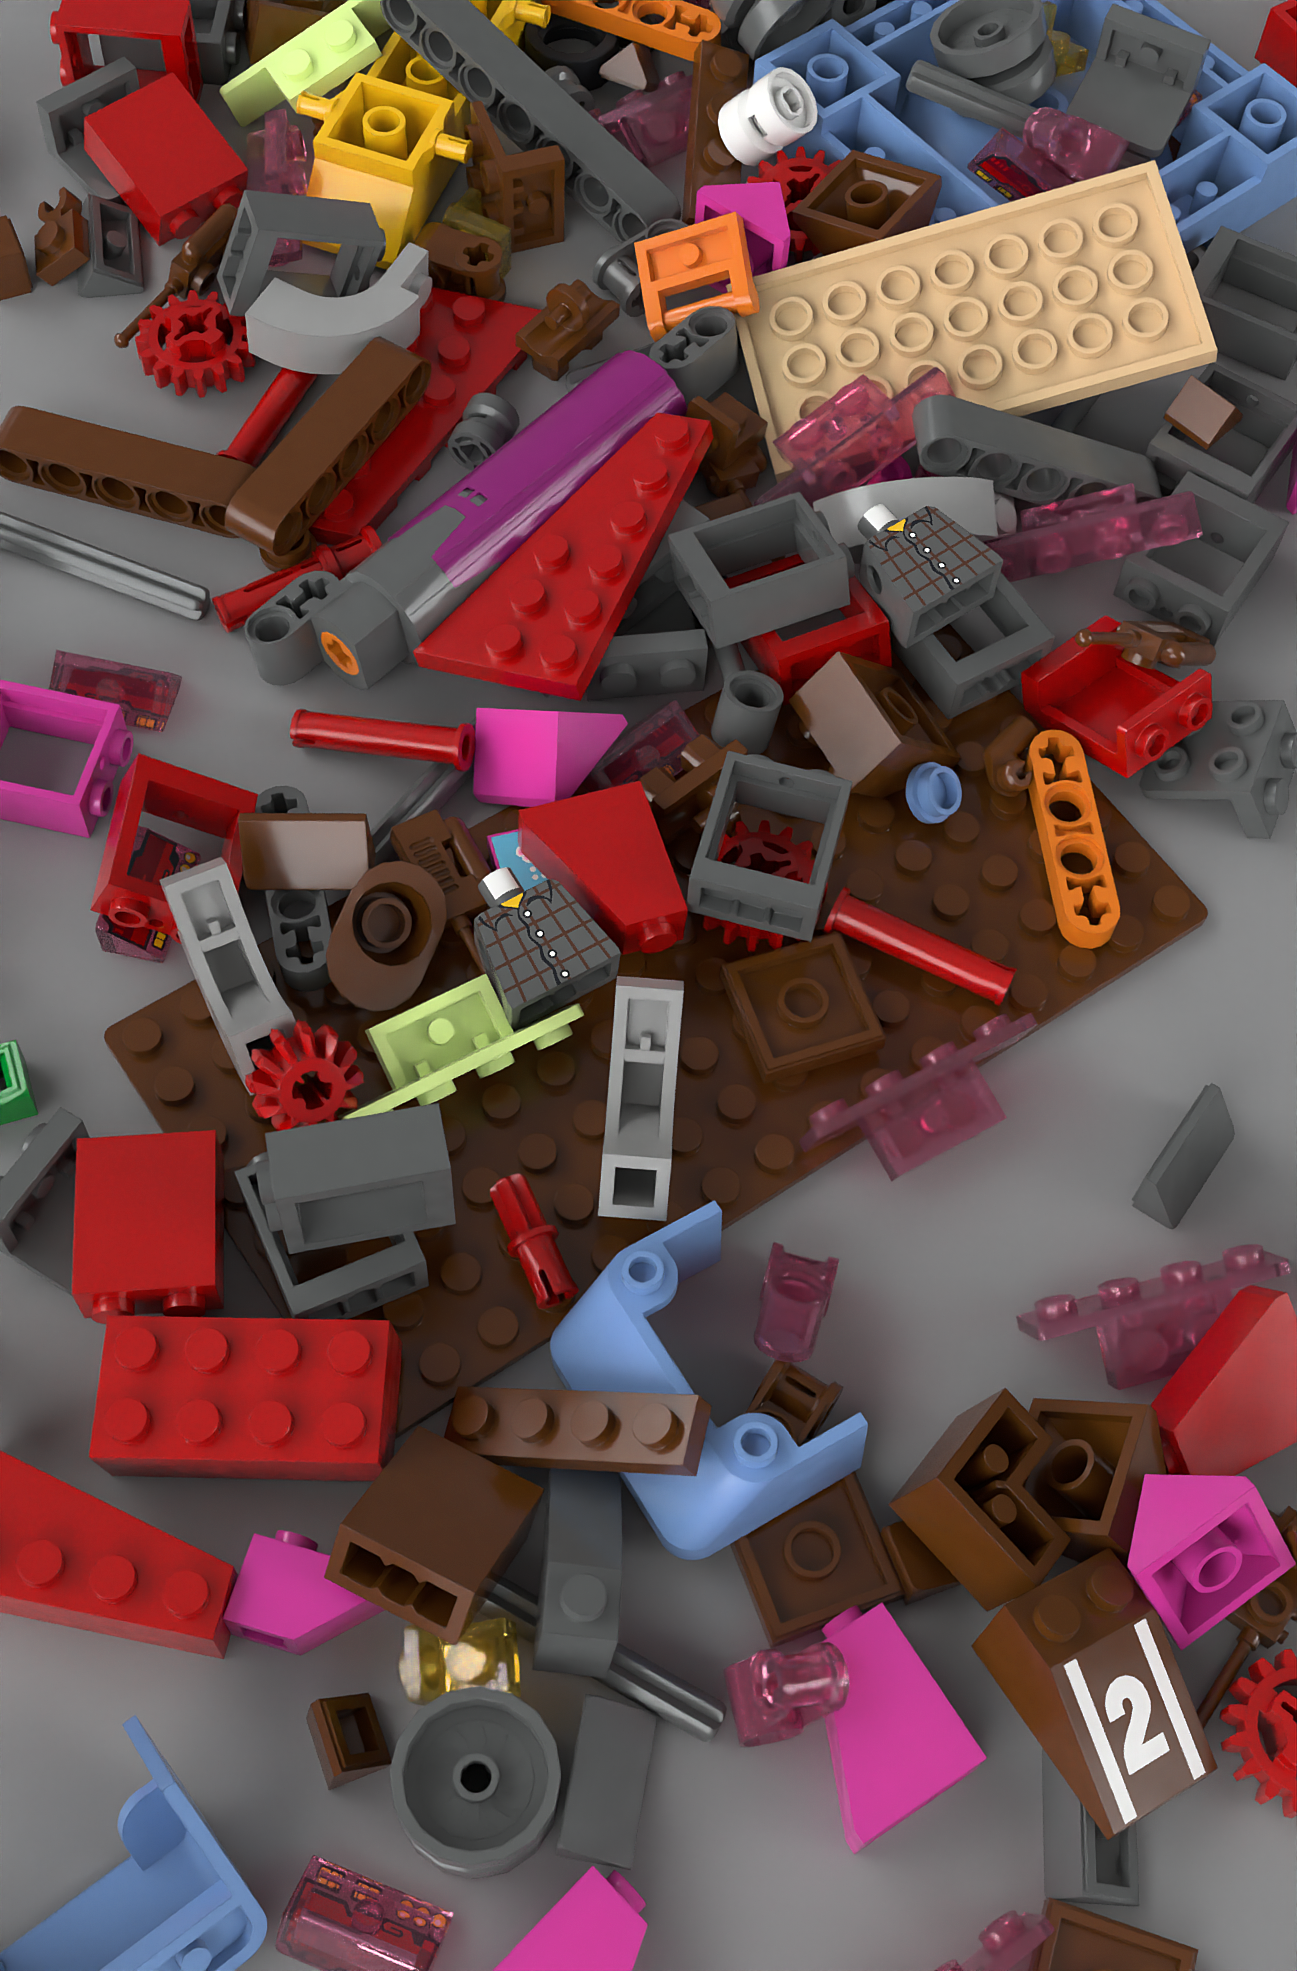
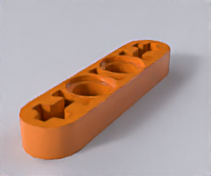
M541 0V4L550 5L551 13L688 61H694V52L702 40L721 46V22L719 17L708 9L682 0H616L619 4L608 9L596 6L595 3L599 0ZM649 14H657L665 18L663 22L653 25L645 24L640 19Z
M1051 729L1039 733L1032 740L1025 759L1024 771H1032V781L1028 790L1059 929L1063 937L1071 944L1080 948L1093 949L1101 947L1110 940L1120 918V905L1084 751L1080 742L1073 735L1062 730ZM1045 754H1053L1056 762L1063 763L1059 774V781L1053 782L1056 775L1053 762L1049 758H1044ZM1057 801H1067L1079 809L1081 818L1072 822L1057 819L1051 813L1049 805ZM1071 852L1080 853L1091 861L1093 870L1083 875L1072 873L1063 866L1061 857ZM1090 892L1087 899L1088 909L1091 917L1100 918L1098 925H1090L1086 916H1078L1084 901L1083 894Z

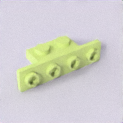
M381 0L347 1L223 85L219 92L241 127L247 126L285 99L297 114V100L302 91L322 97L356 72H359L381 57L382 53L374 39L391 28L382 14Z
M483 974L365 1030L393 1090L358 1106L357 1109H352L339 1115L338 1118L339 1120L394 1111V1107L415 1097L420 1106L429 1105L457 1091L452 1079L475 1069L479 1078L486 1077L513 1064L515 1060L511 1051L532 1040L537 1050H541L571 1036L573 1032L568 1023L584 1016V1012L579 1003L569 1005L513 1031L487 974Z

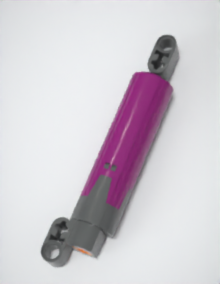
M719 306L700 308L658 340L651 347L649 356L632 350L616 353L388 538L385 544L351 570L342 580L339 581L334 574L327 571H311L293 580L253 612L246 620L244 626L245 635L260 677L269 684L284 686L302 679L322 661H325L349 685L360 690H366L401 661L406 664L417 663L413 650L657 412L685 417L688 404L696 396L707 399L735 375L740 363L736 320L733 313Z

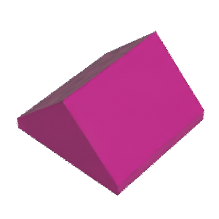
M780 182L704 185L697 191L695 224L735 211L743 218L752 277L787 267L791 235ZM728 278L708 285L724 294L727 293L726 285L730 284L731 280Z
M476 708L473 794L481 803L526 807L570 798L628 725V722L623 714Z
M1144 1475L1127 1567L1146 1598L1157 1611L1159 1619L1171 1639L1182 1651L1296 1565L1257 1488L1246 1476Z

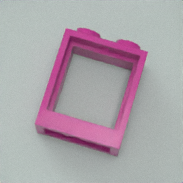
M0 679V749L10 727L94 745L74 795L0 780V819L90 838L98 817H105L110 810L114 792L112 782L118 767H125L132 754L133 734L131 731H127L121 706L115 703Z

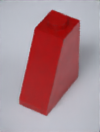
M641 781L519 810L518 844L521 852L547 879H555L560 882L616 944L622 955L640 950L648 954L657 953L668 949L676 941L683 940L688 908Z
M1249 1285L1239 1290L1150 1406L1157 1414L1167 1475L1236 1476L1297 1442V1316L1287 1292L1255 1285Z

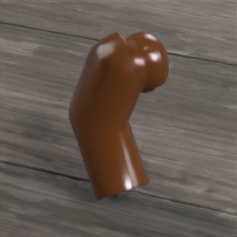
M1017 716L983 751V760L990 787L998 794L1007 797L1017 796L1021 791L1027 789L1032 781V771L1024 772L1023 766L1025 761L1021 760L1019 756L1030 746L1034 737L1038 735V731L1030 720L1022 716Z

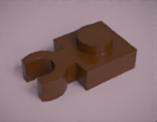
M65 187L59 190L60 200L55 209L45 201L40 203L38 217L45 224L34 236L36 275L51 286L90 260L88 220L81 215L82 201Z

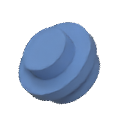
M935 762L919 764L911 770L907 779L905 794L913 815L923 823L934 824L944 821L958 809L962 799V788L958 776L952 769Z

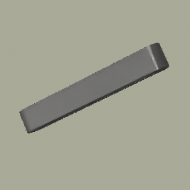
M469 0L380 1L382 14L391 28L470 102L481 100L490 121L523 152L553 145L559 146L565 159V191L621 244L644 231L656 221L671 218L680 220V204L672 191Z

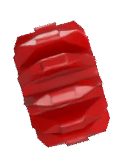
M297 1020L292 1037L287 1039L280 1030L271 1028L269 1036L274 1044L271 1051L252 1049L251 1059L259 1069L245 1075V1084L251 1093L257 1094L252 1102L255 1111L261 1118L272 1117L271 1123L276 1131L292 1129L295 1125L298 1127L315 1125L318 1121L322 1120L325 1123L338 1121L339 1118L335 1112L339 1107L357 1109L358 1100L350 1089L363 1084L364 1075L360 1068L353 1064L357 1059L355 1048L349 1041L338 1042L339 1035L333 1027L323 1024L313 1034L311 1027L306 1021ZM311 1071L315 1072V1075L313 1077L308 1074L305 1075L306 1079L308 1080V1082L305 1085H301L298 1087L294 1085L296 1081H298L301 1084L304 1083V1080L301 1077L304 1073Z

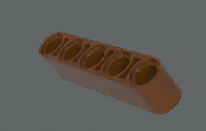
M380 336L370 341L237 490L225 514V527L227 531L275 556L281 557L287 554L419 402L431 378V362Z
M26 406L11 407L0 425V476L4 479L227 538H240L227 531L225 527V514L234 494L256 470L247 463Z

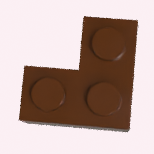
M1006 1388L958 1415L888 1504L987 1612L1041 1585L1071 1541V1538L1022 1486L1054 1439Z

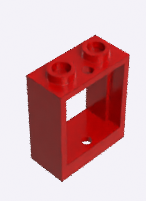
M62 0L59 11L52 12L50 34L53 44H58L62 55L60 60V79L63 86H67L104 67L94 65L88 34L161 40L166 71L136 69L140 88L173 72L199 105L203 89V78L190 0Z
M795 554L724 579L729 589L805 563L799 554ZM855 575L853 578L848 579L850 605L839 608L846 619L785 641L781 640L775 630L740 641L759 671L771 677L780 685L784 695L783 706L790 704L788 700L838 651L892 667L889 620Z
M138 753L120 782L90 910L107 915L114 923L124 927H145L168 934L174 941L182 944L162 886L127 875L141 811L224 838L221 857L227 863L238 893L243 872L238 824L239 814L255 813L258 794Z

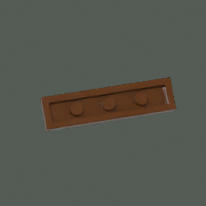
M702 40L696 48L693 62L682 222L688 226L695 224L697 191L704 185L741 184L742 162L737 160L726 148L720 136L718 117L719 111L725 103L742 91L747 90L749 55Z
M458 1386L444 1438L497 1465L697 1476L712 1406L701 1396L691 1394Z

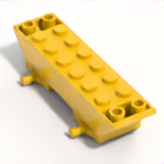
M469 0L523 52L525 51V24L530 23L545 29L550 20L551 7L550 5L541 4V0ZM395 31L381 51L382 56L376 59L367 75L356 72L346 89L331 99L302 91L301 95L298 96L296 105L299 115H306L324 121L323 126L313 140L315 159L306 196L370 203L377 223L384 230L386 237L384 256L375 266L388 270L407 244L414 242L460 162L467 164L473 150L472 140H465L464 126L471 124V102ZM298 240L299 243L337 255L341 244Z

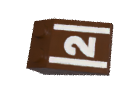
M1110 1547L1006 1603L971 1645L1107 1840L1115 1837L1205 1779L1218 1768L1157 1611Z

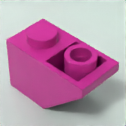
M278 1530L274 1539L256 1533L253 1534L223 1620L233 1636L301 1656L385 1611V1609L325 1579L324 1575L331 1555L317 1552L318 1544L315 1541L294 1532Z

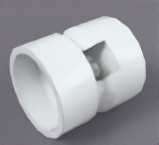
M779 67L755 82L751 88L742 91L723 105L718 117L720 136L726 148L737 160L745 165L756 166L762 160L766 161L784 146L795 142L813 129L817 122L818 113L816 101L810 87L799 74L792 69Z

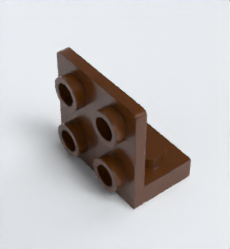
M482 101L471 102V124L464 126L465 140H472L473 142L471 154L473 166L466 167V180L472 199L480 198L482 202V218L488 235L496 234L504 255L564 242L565 159L559 146L553 145L506 156Z

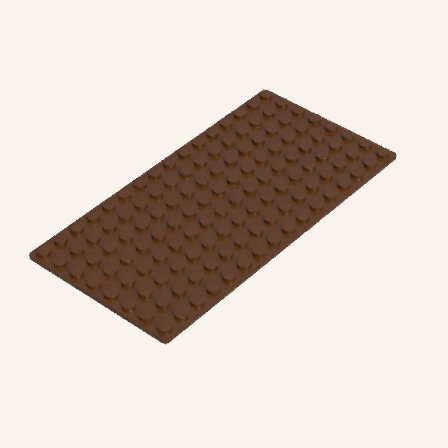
M950 624L933 633L956 662L975 653ZM891 649L892 667L890 668L902 672L962 758L954 767L950 768L956 773L961 784V803L958 809L944 821L926 824L919 821L910 810L906 800V788L882 799L857 793L850 794L827 881L828 888L825 902L822 903L820 917L812 938L827 934L824 932L827 919L841 890L846 886L851 889L850 896L1010 968L1011 966L1016 968V973L1001 1005H995L993 1001L841 933L887 1037L884 1048L764 1084L719 975L721 965L774 950L769 944L768 939H759L755 952L748 951L745 937L737 936L735 941L727 945L723 943L724 927L720 925L715 929L707 931L703 927L704 915L688 911L683 940L676 941L668 949L657 953L648 954L640 950L625 955L621 954L617 976L684 981L667 1220L658 1221L598 1216L617 978L551 1012L553 1013L569 1005L580 1004L584 1016L568 1023L573 1032L571 1036L541 1050H537L532 1040L511 1051L515 1060L513 1064L483 1078H479L475 1069L452 1079L457 1091L431 1103H439L451 1166L456 1224L413 1232L426 1260L429 1286L349 1319L390 1320L403 1343L395 1439L453 1403L458 1386L478 1387L549 1342L555 1328L612 1259L623 1249L714 1200L722 1210L721 1231L725 1230L1202 926L1208 915L1206 906L1091 781L1119 900L1120 918L1110 940L1101 947L1093 949L1080 948L1066 940L1057 922L1029 790L1027 788L1014 797L998 794L990 787L983 760L984 749L1017 716L1030 720L1035 725L1038 734L1046 730L1024 709V705L1010 690L948 720ZM722 689L669 719L692 740L701 734L713 740L711 727ZM782 704L769 746L759 755L766 756L777 763L805 770L819 769L829 772L830 762L822 750L810 743L801 733L798 727V722L801 719L792 705L787 704L783 706ZM1029 747L1019 756L1021 760L1025 761ZM614 748V749H612L611 751L605 753V754L602 756L601 759H603L605 756H607L608 754H610V753H611L612 751H614L616 748ZM685 748L667 761H657L643 771L642 776L656 766L663 767L668 764L675 771L672 776L679 780L687 772L675 760V757L682 753ZM1045 754L1044 758H1049L1053 762L1056 774L1053 782L1059 781V774L1063 763L1056 762L1053 754ZM581 783L571 797L591 792ZM1057 801L1049 805L1051 813L1057 819L1072 822L1081 818L1079 809L1067 801ZM745 804L737 807L741 821L747 826L749 832H758L762 820L769 821L770 833L779 835L784 828L789 826L793 828L791 842L798 845L801 842L810 840L813 843L810 860L816 859L825 824ZM511 805L468 829L492 872H494L487 849V836L518 829L519 810L529 807ZM692 827L665 846L685 903H687L689 877L703 834L697 833ZM735 831L728 836L730 838L734 837ZM447 849L446 852L460 877H465L451 849ZM1071 852L1061 857L1063 866L1072 873L1083 875L1093 870L1091 861L1080 853ZM1090 892L1083 894L1084 901L1078 916H1086L1090 925H1098L1100 918L1091 917L1088 909L1087 899ZM348 895L328 906L332 929L337 922ZM475 918L470 919V921H471L472 924H473V928H472L473 933H474V919H475ZM449 928L443 931L422 982L411 998L394 1009L373 1012L352 1005L338 993L333 982L316 991L302 992L291 988L285 983L275 953L273 937L257 945L279 994L292 1011L295 1022L297 1020L306 1021L311 1027L313 1034L323 1024L329 1025L339 1035L338 1042L349 1041L355 1048L357 1059L353 1064L357 1065L364 1075V1083L350 1089L358 1100L357 1107L393 1090L365 1030L482 975L462 937L456 935L453 928ZM783 935L781 947L805 940L797 941L792 937ZM310 940L298 942L302 956L301 965L312 963L314 953ZM195 979L111 1025L105 1031L104 1039L108 1049L163 1133L216 1130L224 1155V1229L280 1316L292 1319L243 1201L234 1172L247 1167V1164L254 1157L267 1152L265 1133L275 1132L276 1129L271 1123L272 1117L265 1119L264 1117H259L252 1106L253 1099L257 1094L250 1096L239 1077ZM311 1071L303 1074L301 1077L304 1083L301 1084L296 1081L294 1085L297 1087L305 1085L308 1082L305 1075L308 1074L313 1077L315 1072ZM415 1097L394 1107L393 1110L418 1107L420 1104ZM339 1107L335 1113L339 1116L352 1109ZM318 1121L317 1124L325 1123V1121ZM521 1173L527 1178L547 1224L555 1225L559 1232L555 1242L573 1282H576L579 1288L578 1293L569 1300L565 1298L564 1293L559 1294L563 1302L562 1304L547 1309H539L535 1301L536 1297L518 1257H511L506 1249L511 1241L490 1196V1189L496 1184V1181L505 1176ZM283 1230L277 1231L299 1284L393 1246L389 1236L289 1254Z

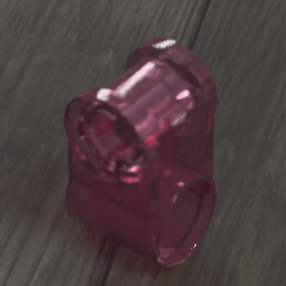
M1050 107L1039 108L1033 112L1025 122L1023 129V143L1026 150L1039 159L1060 169L1065 176L1076 182L1115 172L1130 144L1124 138L1105 128L1090 123L1081 117L1067 115L1060 110Z
M773 1242L759 1301H762L753 1335L754 1343L761 1352L771 1358L785 1362H801L812 1356L822 1319L827 1313L839 1258L829 1256L824 1262L785 1252L783 1244Z
M830 1642L812 1644L797 1654L784 1655L775 1648L759 1650L748 1659L734 1663L723 1670L740 1747L762 1746L800 1735L804 1732L805 1727L835 1711H839L845 1705L849 1693V1675L846 1662L837 1646Z

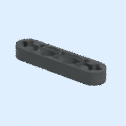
M275 786L265 790L258 795L255 813H310L304 794L297 788L290 786ZM265 890L275 953L285 983L291 988L302 992L316 991L326 987L332 982L328 974L326 952L333 929L325 890ZM298 901H307L315 905V908L309 915L300 919H290L282 915L285 908ZM310 940L314 953L313 962L301 965L302 956L298 942Z

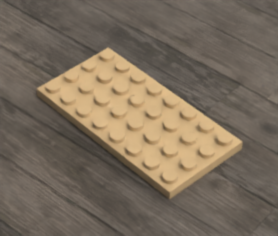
M1155 160L752 277L760 303L759 313L746 317H741L739 313L733 314L760 417L768 422L765 439L777 485L871 459L880 453H892L917 446L912 413L922 400L930 396L950 395L1020 417L1216 362L1217 347ZM731 283L726 285L727 292L732 291Z

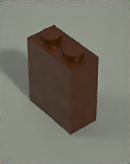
M418 1425L340 1523L324 1578L456 1646L526 1542L545 1489Z

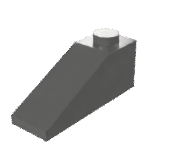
M550 1468L532 1670L606 1678L618 1643L622 1585L621 1476L618 1472Z

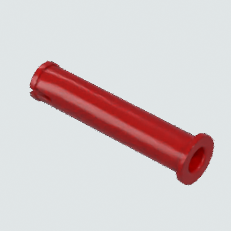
M282 367L226 450L217 452L216 455L247 463L256 469L318 374L298 372Z
M297 709L290 725V737L294 739L292 744L296 748L308 747L454 764L455 769L461 772L468 771L475 753V730L472 724L465 722L461 723L458 728Z
M846 886L843 887L827 919L824 928L825 933L830 934L833 930L840 931V933L993 1001L995 1005H1001L1016 973V968L1012 966L1010 968L850 896L851 889Z

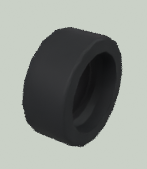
M595 3V5L599 8H603L602 6ZM551 13L549 23L545 29L530 23H526L524 26L525 54L544 72L556 66H567L577 75L580 85L587 88L588 91L600 88L609 81L601 78L602 75L599 74V71L604 63L619 53V36ZM560 39H579L588 41L596 47L582 53H565L554 50L547 45Z

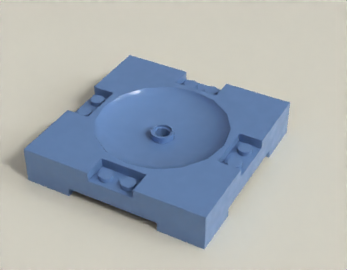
M894 0L846 27L841 26L832 18L755 60L753 84L774 69L779 67L789 68L804 79L815 98L818 111L817 122L810 132L782 148L788 159L795 158L798 146H803L806 158L813 159L819 150L825 151L824 164L829 166L837 160L842 161L852 150H856L940 175L942 187L929 225L1018 200L1016 197L1008 199L995 188L1001 184L993 177H991L993 181L987 183L976 175L974 171L977 169L983 171L976 164L991 154H995L997 157H1006L1013 162L1023 148L1031 142L974 118L962 117L946 106L907 90V78L917 60H923L939 67L929 35L936 19L945 9L959 0ZM1041 0L1048 25L1046 34L1052 43L1058 70L1054 83L1043 96L1029 105L1065 120L1067 108L1095 59L1104 20L1112 4L1193 34L1202 35L1157 0ZM1210 43L1198 85L1192 95L1196 97L1197 103L1193 107H1186L1183 112L1185 118L1177 125L1172 134L1181 143L1176 160L1173 162L1168 143L1159 157L1151 158V161H1156L1186 254L1200 245L1207 249L1221 226L1240 233L1297 197V88L1265 63L1248 72L1212 43ZM1062 156L1079 177L1077 182L1105 175L1103 172Z

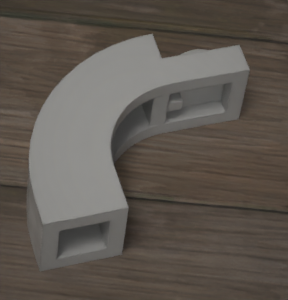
M409 242L377 283L361 293L346 297L317 296L275 277L245 313L249 353L283 368L310 374L326 375L342 374L375 337L380 336L406 349L420 335V308L427 301L432 288V278L428 276L429 251Z
M923 477L894 480L849 489L813 502L814 512L820 510L824 514L832 537L837 544H846L854 564L861 563L864 544L868 541L859 532L858 523L869 509L878 504H884L899 521L925 506L936 507L997 554L1002 555L1018 549L1017 515L1014 508V498L995 492L993 480L973 477Z
M219 857L159 881L203 998L231 1061L251 1096L254 1093H251L247 1088L245 1075L259 1069L251 1059L252 1049L271 1051L274 1047L269 1036L271 1028L280 1030L287 1039L292 1037L296 1022L292 1011L279 994L264 963L227 863L222 857Z
M617 976L598 1216L658 1221L667 1220L684 981Z

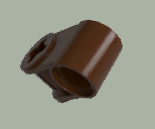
M430 222L423 227L413 244L429 251L428 276L432 278V287L502 302L505 300L507 294L504 279L499 275V269L503 262V253L501 246L495 240L453 229L440 222ZM485 253L488 254V261H486ZM473 286H475L476 295L473 292Z
M783 1350L768 1370L754 1395L752 1403L744 1414L762 1413L777 1419L787 1429L797 1446L800 1447L809 1442V1440L814 1439L839 1399L843 1386L835 1381L830 1385L823 1383L792 1363L793 1355Z

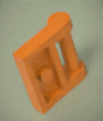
M736 211L634 243L647 326L655 342L700 308L719 306L728 309L733 314L739 313L741 317L759 313V297L753 283L743 218ZM728 278L731 280L732 291L670 310L667 309L665 297Z

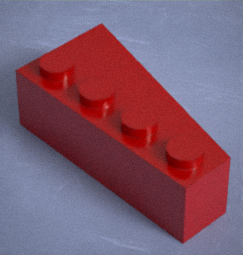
M0 1450L1 1613L205 1656L225 1658L231 1633L223 1620V1616L238 1578L233 1565Z

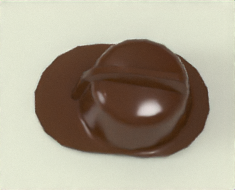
M405 861L380 863L364 872L351 889L330 935L326 961L329 977L338 993L355 1007L373 1012L394 1009L410 999L422 982L434 951L442 937L447 920L445 895L437 880L424 868Z

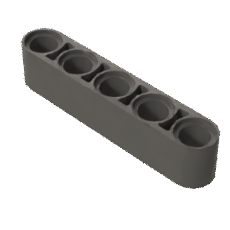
M950 395L930 396L922 400L913 410L912 423L919 461L923 468L931 473L944 477H973L993 480L995 492L1125 530L1135 531L1149 527L1164 506L1155 466L1150 458L1142 454Z

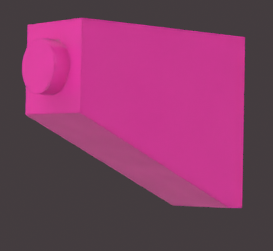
M880 1603L865 1614L862 1613L858 1605H855L832 1619L822 1628V1632L827 1639L821 1643L814 1657L845 1840L854 1854L967 1777L987 1759L883 1603Z
M592 1865L493 1971H632L648 1926L639 1915L646 1906V1903L633 1886L616 1870H613L605 1879Z

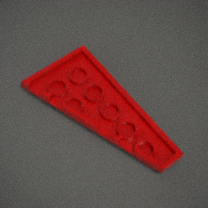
M434 287L431 288L427 301L420 308V335L406 348L431 362L432 371L428 387L419 402L308 529L315 536L317 542L336 545L360 535V528L366 525H371L375 531L398 506L397 498L414 479L420 481L431 468V459L443 446L448 448L447 441L456 425L463 421L462 413L471 397L478 393L496 395L497 384L511 369L517 371L527 359V353L516 346L515 334L542 310Z
M657 412L413 650L418 666L581 701L714 438L711 422Z

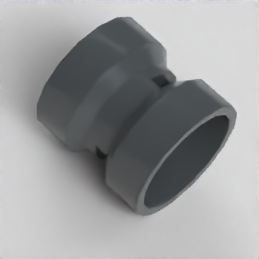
M491 393L473 395L462 413L463 421L456 425L447 441L448 450L460 465L472 471L514 437L520 425L516 409L508 401Z

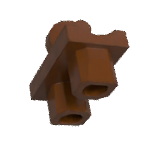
M579 279L575 280L571 285L558 283L547 293V306L515 334L516 346L532 356L533 369L552 381H558L569 371V362L582 350H592L602 341L603 331L619 317L620 304L613 300H604L598 297Z
M701 734L688 743L681 753V767L687 774L679 780H676L663 767L657 766L640 777L639 781H641L664 846L691 827L697 833H703L727 752L732 751L748 755V749L735 739L725 747H722L706 735ZM734 803L725 833L727 835L732 834L735 831L736 822L741 821V816L737 809L741 803Z

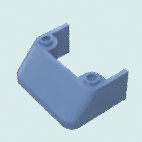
M715 1200L620 1251L555 1328L550 1342L552 1363L567 1390L695 1395L646 1317L661 1310L671 1302L680 1282L721 1261L722 1210ZM859 1412L798 1447L784 1425L769 1415L762 1413L743 1414L719 1428L715 1426L709 1417L697 1476L618 1472L664 1548L678 1558L700 1560L716 1553L861 1468L868 1422Z
M136 1715L122 1725L153 1779L129 1797L118 1817V1833L131 1856L0 1952V1971H234L249 1960L262 1945L267 1932V1918L263 1909L192 1797Z

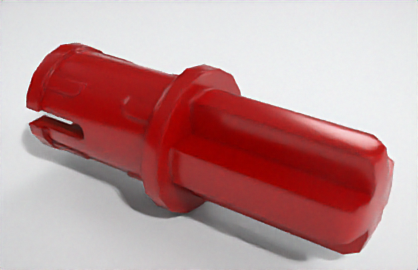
M518 1173L505 1176L496 1181V1184L490 1189V1196L511 1241L506 1249L511 1257H518L536 1297L535 1301L538 1308L547 1309L562 1304L563 1302L559 1297L561 1293H564L566 1299H571L578 1293L579 1288L576 1282H573L555 1242L559 1232L555 1225L547 1224L527 1178L523 1174Z

